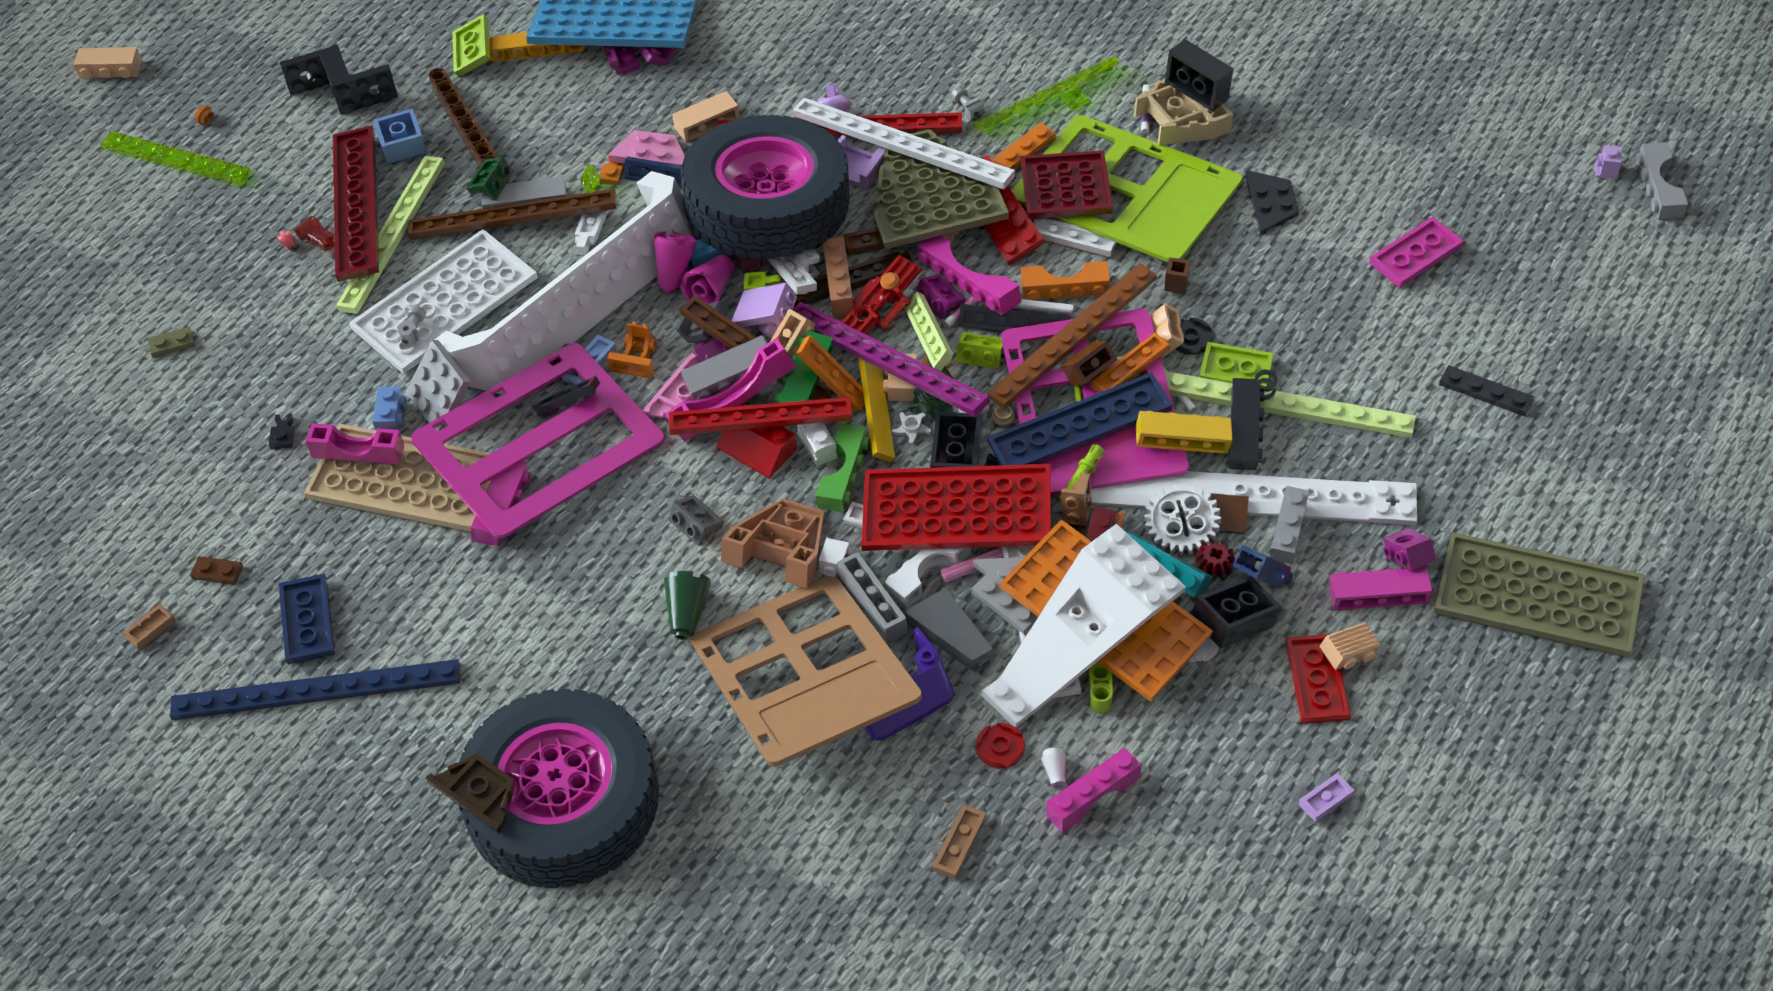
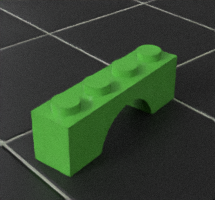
M839 423L834 441L836 443L837 455L845 463L835 474L821 477L815 497L817 508L844 513L846 505L851 504V490L853 486L856 487L857 472L859 468L863 467V454L865 450L869 449L870 437H867L866 427Z

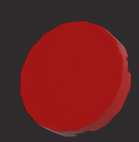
M997 723V725H989L977 737V755L989 767L997 769L1009 768L1023 758L1025 752L1023 735L1019 729L1010 724Z

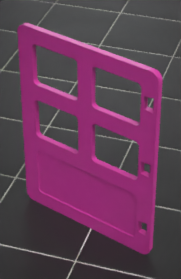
M1145 309L1118 312L1097 330L1134 326L1139 344L1154 333L1150 314ZM1073 319L1003 331L1001 341L1008 373H1011L1024 362L1020 347L1021 343L1050 339ZM1087 339L1073 350L1074 355L1088 346ZM1010 352H1018L1019 359L1012 360ZM1160 357L1141 373H1153L1172 403V411L1167 413H1175ZM1062 368L1050 370L1015 400L1019 424L1036 418L1031 397L1032 390L1071 384ZM1090 383L1081 386L1084 399L1098 394L1090 387ZM1030 406L1031 414L1024 416L1022 407ZM1136 425L1042 462V464H1050L1051 495L1061 494L1062 489L1066 488L1077 471L1080 460L1086 457L1093 444L1102 447L1105 450V454L1098 462L1095 473L1090 475L1091 489L1183 475L1188 471L1189 467L1185 450L1137 447Z

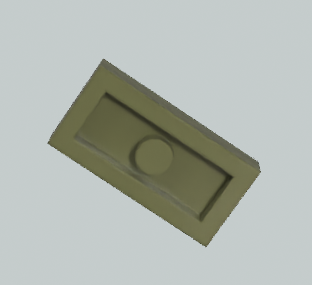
M190 327L147 338L152 358L195 347Z

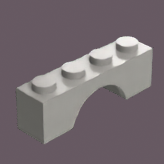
M1667 142L1642 144L1640 152L1636 155V163L1642 169L1641 179L1646 181L1647 184L1646 194L1652 200L1651 210L1656 212L1658 220L1684 218L1688 206L1683 188L1672 186L1661 177V174L1669 170L1672 160Z

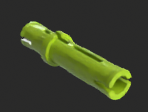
M1094 444L1091 446L1086 457L1080 460L1077 471L1065 489H1073L1074 482L1079 481L1081 473L1090 475L1095 473L1098 462L1105 454V450L1102 447ZM1060 495L1058 501L1062 504V499Z

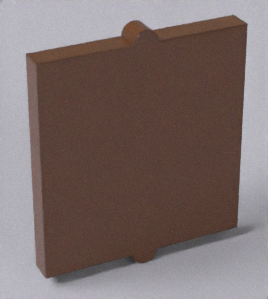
M1211 493V500L1217 501L1215 508H1220V515H1218L1221 517V523L1218 524L1220 526L1219 532L1245 534L1246 521L1249 518V513H1247L1249 497Z

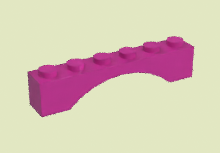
M944 236L926 239L917 244L918 258L923 265L929 266L935 273L941 274L950 283L953 282L962 291L968 292L977 301L986 304L991 310H995L1003 315L1022 302L1019 285L1007 277L973 272L957 262L952 253L950 240Z
M776 337L757 351L755 359L748 370L729 388L707 398L683 401L665 414L669 420V412L739 406L764 388L769 387L783 375L788 374L796 365ZM698 433L682 434L679 436L686 442L694 438Z

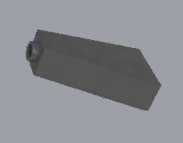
M946 588L905 611L907 624L911 628L915 629L918 627L928 640L971 671L985 669L994 661L993 648Z

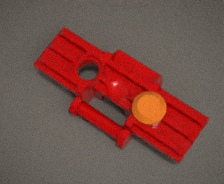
M898 255L880 277L877 276L875 279H870L853 299L854 308L843 319L842 323L866 335L874 326L887 332L889 325L904 307L911 304V301L902 293L918 276L922 268ZM886 301L890 304H894L897 301V304L886 317L880 320L881 316L878 311ZM864 313L868 318L860 320L859 316Z

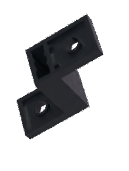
M338 45L279 62L290 95L329 84L340 115L351 113L364 107H371L374 104L390 101L398 97L389 64L349 76ZM305 71H308V72H309L307 75H304V76H301V75H300L302 72H305ZM373 85H379L375 89H370Z

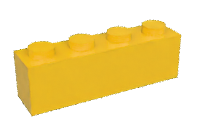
M1140 411L1136 422L1137 447L1228 454L1232 443L1231 418Z

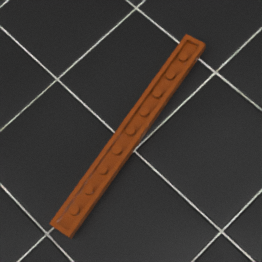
M1139 263L988 391L989 399L1002 409L1007 408L1156 281L1157 274Z

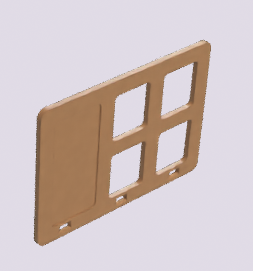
M836 576L820 578L811 582L807 588H797L698 631L691 636L692 646L769 766L782 765L915 705L922 699L921 690ZM822 594H826L840 612V615L797 634H792L778 615L780 612ZM762 622L775 640V643L731 663H726L713 642L755 623ZM847 629L853 630L866 648L864 652L823 670H816L803 651L804 648ZM712 650L714 655L707 657L705 653ZM786 658L800 677V680L758 699L750 700L737 681V678L776 660ZM740 693L742 697L735 701L732 695ZM768 737L771 742L764 746L761 740Z

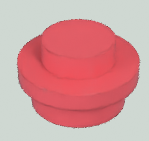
M283 231L279 232L280 235L277 239L288 250L297 246L294 243L297 239L289 231L286 233Z

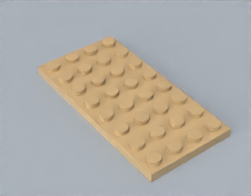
M340 423L337 426V429L342 433L357 438L370 437L376 433V430ZM401 436L405 448L400 464L321 459L304 492L305 498L469 532H471V525L476 516L413 445L412 438L407 436ZM444 444L463 467H469L491 454L489 452ZM490 481L481 485V488L485 492L489 486Z

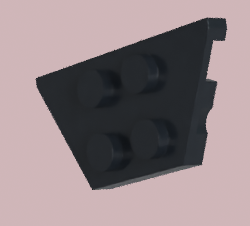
M1245 170V179L1260 235L1267 233V230L1276 225L1278 227L1286 220H1291L1299 215L1291 180Z

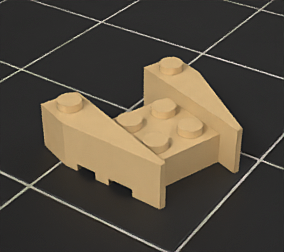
M1165 78L1154 83L1153 88L1149 91L1145 90L1136 97L1135 118L1150 113L1160 124L1158 145L1211 140L1231 132L1233 113L1225 104H1222L1212 112L1167 84Z

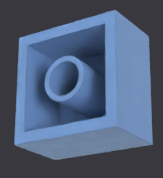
M413 109L373 120L387 164L427 153Z

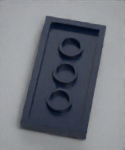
M320 574L278 583L284 652L287 665L335 655L326 575Z

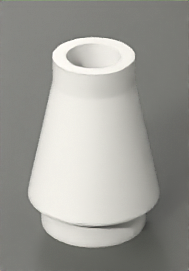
M1061 748L1044 750L1041 760L1050 779L1051 786L1066 784V754L1063 753Z

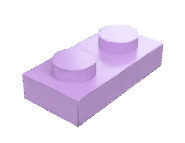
M1336 773L1299 799L1298 805L1314 822H1317L1352 797L1355 790Z

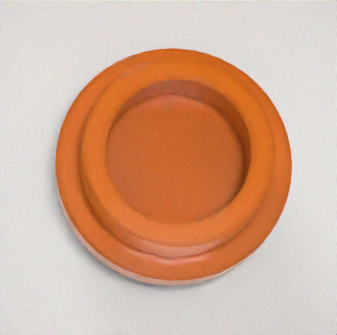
M208 105L201 106L195 113V120L199 124L206 125L213 119L214 112Z

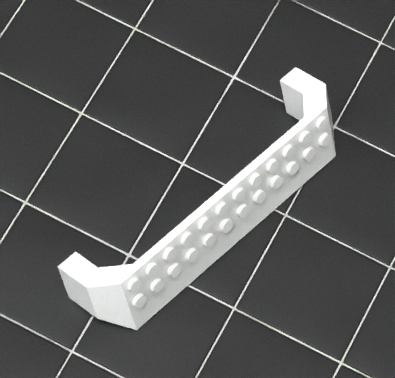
M651 171L638 181L637 185L647 207L492 329L465 337L445 331L435 339L441 342L446 351H448L471 381L469 387L487 391L562 349L564 344L574 343L657 276L654 233L666 231V235H673V232H678L694 237L693 230L689 226L685 215L683 196L674 177ZM503 390L497 392L498 394H505Z

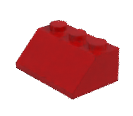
M783 426L722 431L716 448L770 479L797 450L795 433Z

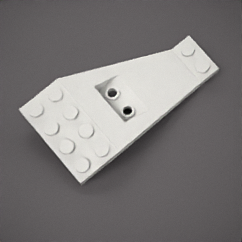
M1115 524L1081 550L1000 678L982 690L981 696L1014 727L1019 726L1147 620L1184 593L1186 586L1122 528Z

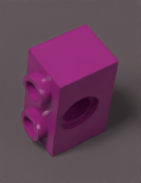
M1407 528L1383 538L1385 556L1409 570H1414L1436 561L1431 538Z

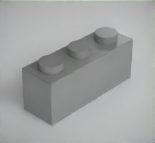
M1286 486L1271 546V558L1293 564L1308 503L1309 490Z

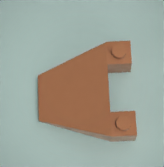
M782 498L731 527L722 538L721 562L743 568L752 556L786 566L785 582L807 588L816 576L824 511Z

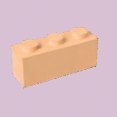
M137 47L79 48L74 67L79 78L85 79L137 77L142 59Z
M727 91L672 114L674 128L685 142L702 136L713 128H717V121L740 119L738 105Z

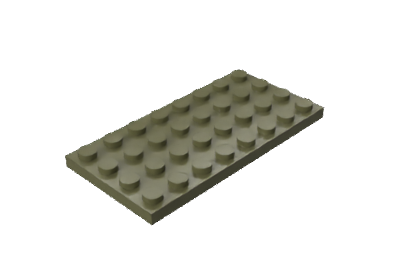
M1452 532L1434 613L1630 657L1645 574Z

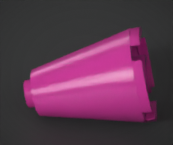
M666 231L654 233L657 281L662 291L673 293L680 288L683 280L682 277L687 270L697 245V239L694 240L693 236L673 232V235H666Z
M718 255L685 273L681 283L683 295L688 301L695 295L706 304L719 302L734 270L733 261L726 255Z

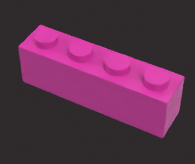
M522 461L491 479L486 493L501 510H507L516 505V503L521 502L523 497L522 488L524 485H528L531 477V472H528V462ZM475 516L471 525L472 541L498 546L501 539L505 540V538L494 537L478 517Z
M1427 567L1414 570L1386 569L1382 571L1365 570L1355 573L1340 572L1331 574L1329 583L1334 611L1428 604L1432 594Z

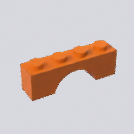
M1107 261L1086 262L1079 273L1070 277L1051 275L1043 266L1021 267L1023 299L1036 301L1046 298H1079L1087 295L1102 296L1110 289Z

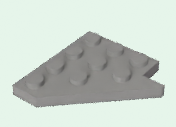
M1025 557L975 559L973 566L985 576L971 588L972 594L1023 635L1032 628L1038 616L1000 588V582Z

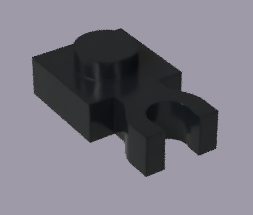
M279 414L275 415L277 427H271L268 444L270 449L293 447L295 430L291 426L294 419L292 414H288L285 421H281Z

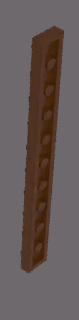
M615 189L412 219L409 220L408 235L410 240L609 211L617 209V195Z

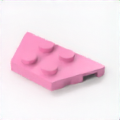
M638 130L630 133L609 153V161L625 163V159L629 156L682 166L685 157L675 135Z
M691 353L642 410L648 417L667 418L666 412L683 401L693 400L683 380L681 371L698 364L695 354Z

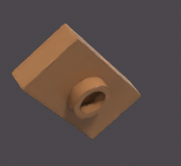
M159 604L122 634L137 650H140L175 623L176 619L167 609Z

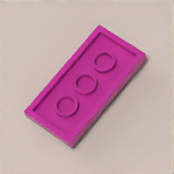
M1432 216L1372 255L1369 263L1396 286L1401 288L1460 249L1464 241Z

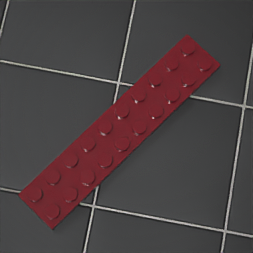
M371 125L333 134L335 277L338 282L379 273L375 131Z

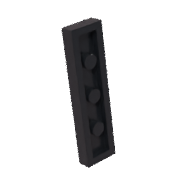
M1450 365L1447 366L1439 382L1440 386L1524 417L1534 399L1532 395Z

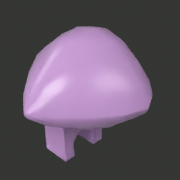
M838 84L826 86L828 98L820 97L817 102L846 112L851 103L850 99L845 95H839Z

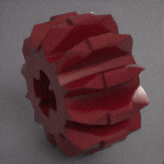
M1218 540L1215 544L1207 541L1205 546H1200L1195 556L1197 568L1213 576V581L1216 579V576L1223 580L1226 574L1231 575L1233 572L1234 551L1233 549H1228L1227 543L1220 545Z

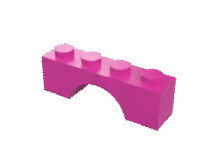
M312 423L306 438V444L311 457L321 459L400 464L405 448L400 431L394 429L377 428L374 435L366 438H357L342 433L334 425Z
M1123 748L1046 802V816L1062 833L1081 821L1088 809L1102 796L1112 791L1122 792L1138 781L1141 776L1140 762L1126 748Z

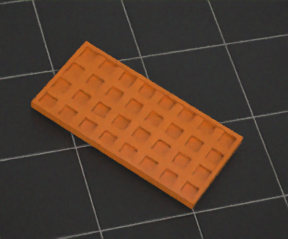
M1060 520L1000 582V588L1039 617L1081 550L1091 541L1066 522ZM1172 601L1098 662L1152 702L1212 636L1213 630Z

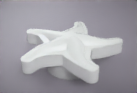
M901 412L900 420L902 425L897 429H892V434L899 436L907 435L909 445L914 444L917 435H931V429L922 424L926 414L923 412L916 416L909 415L906 417Z

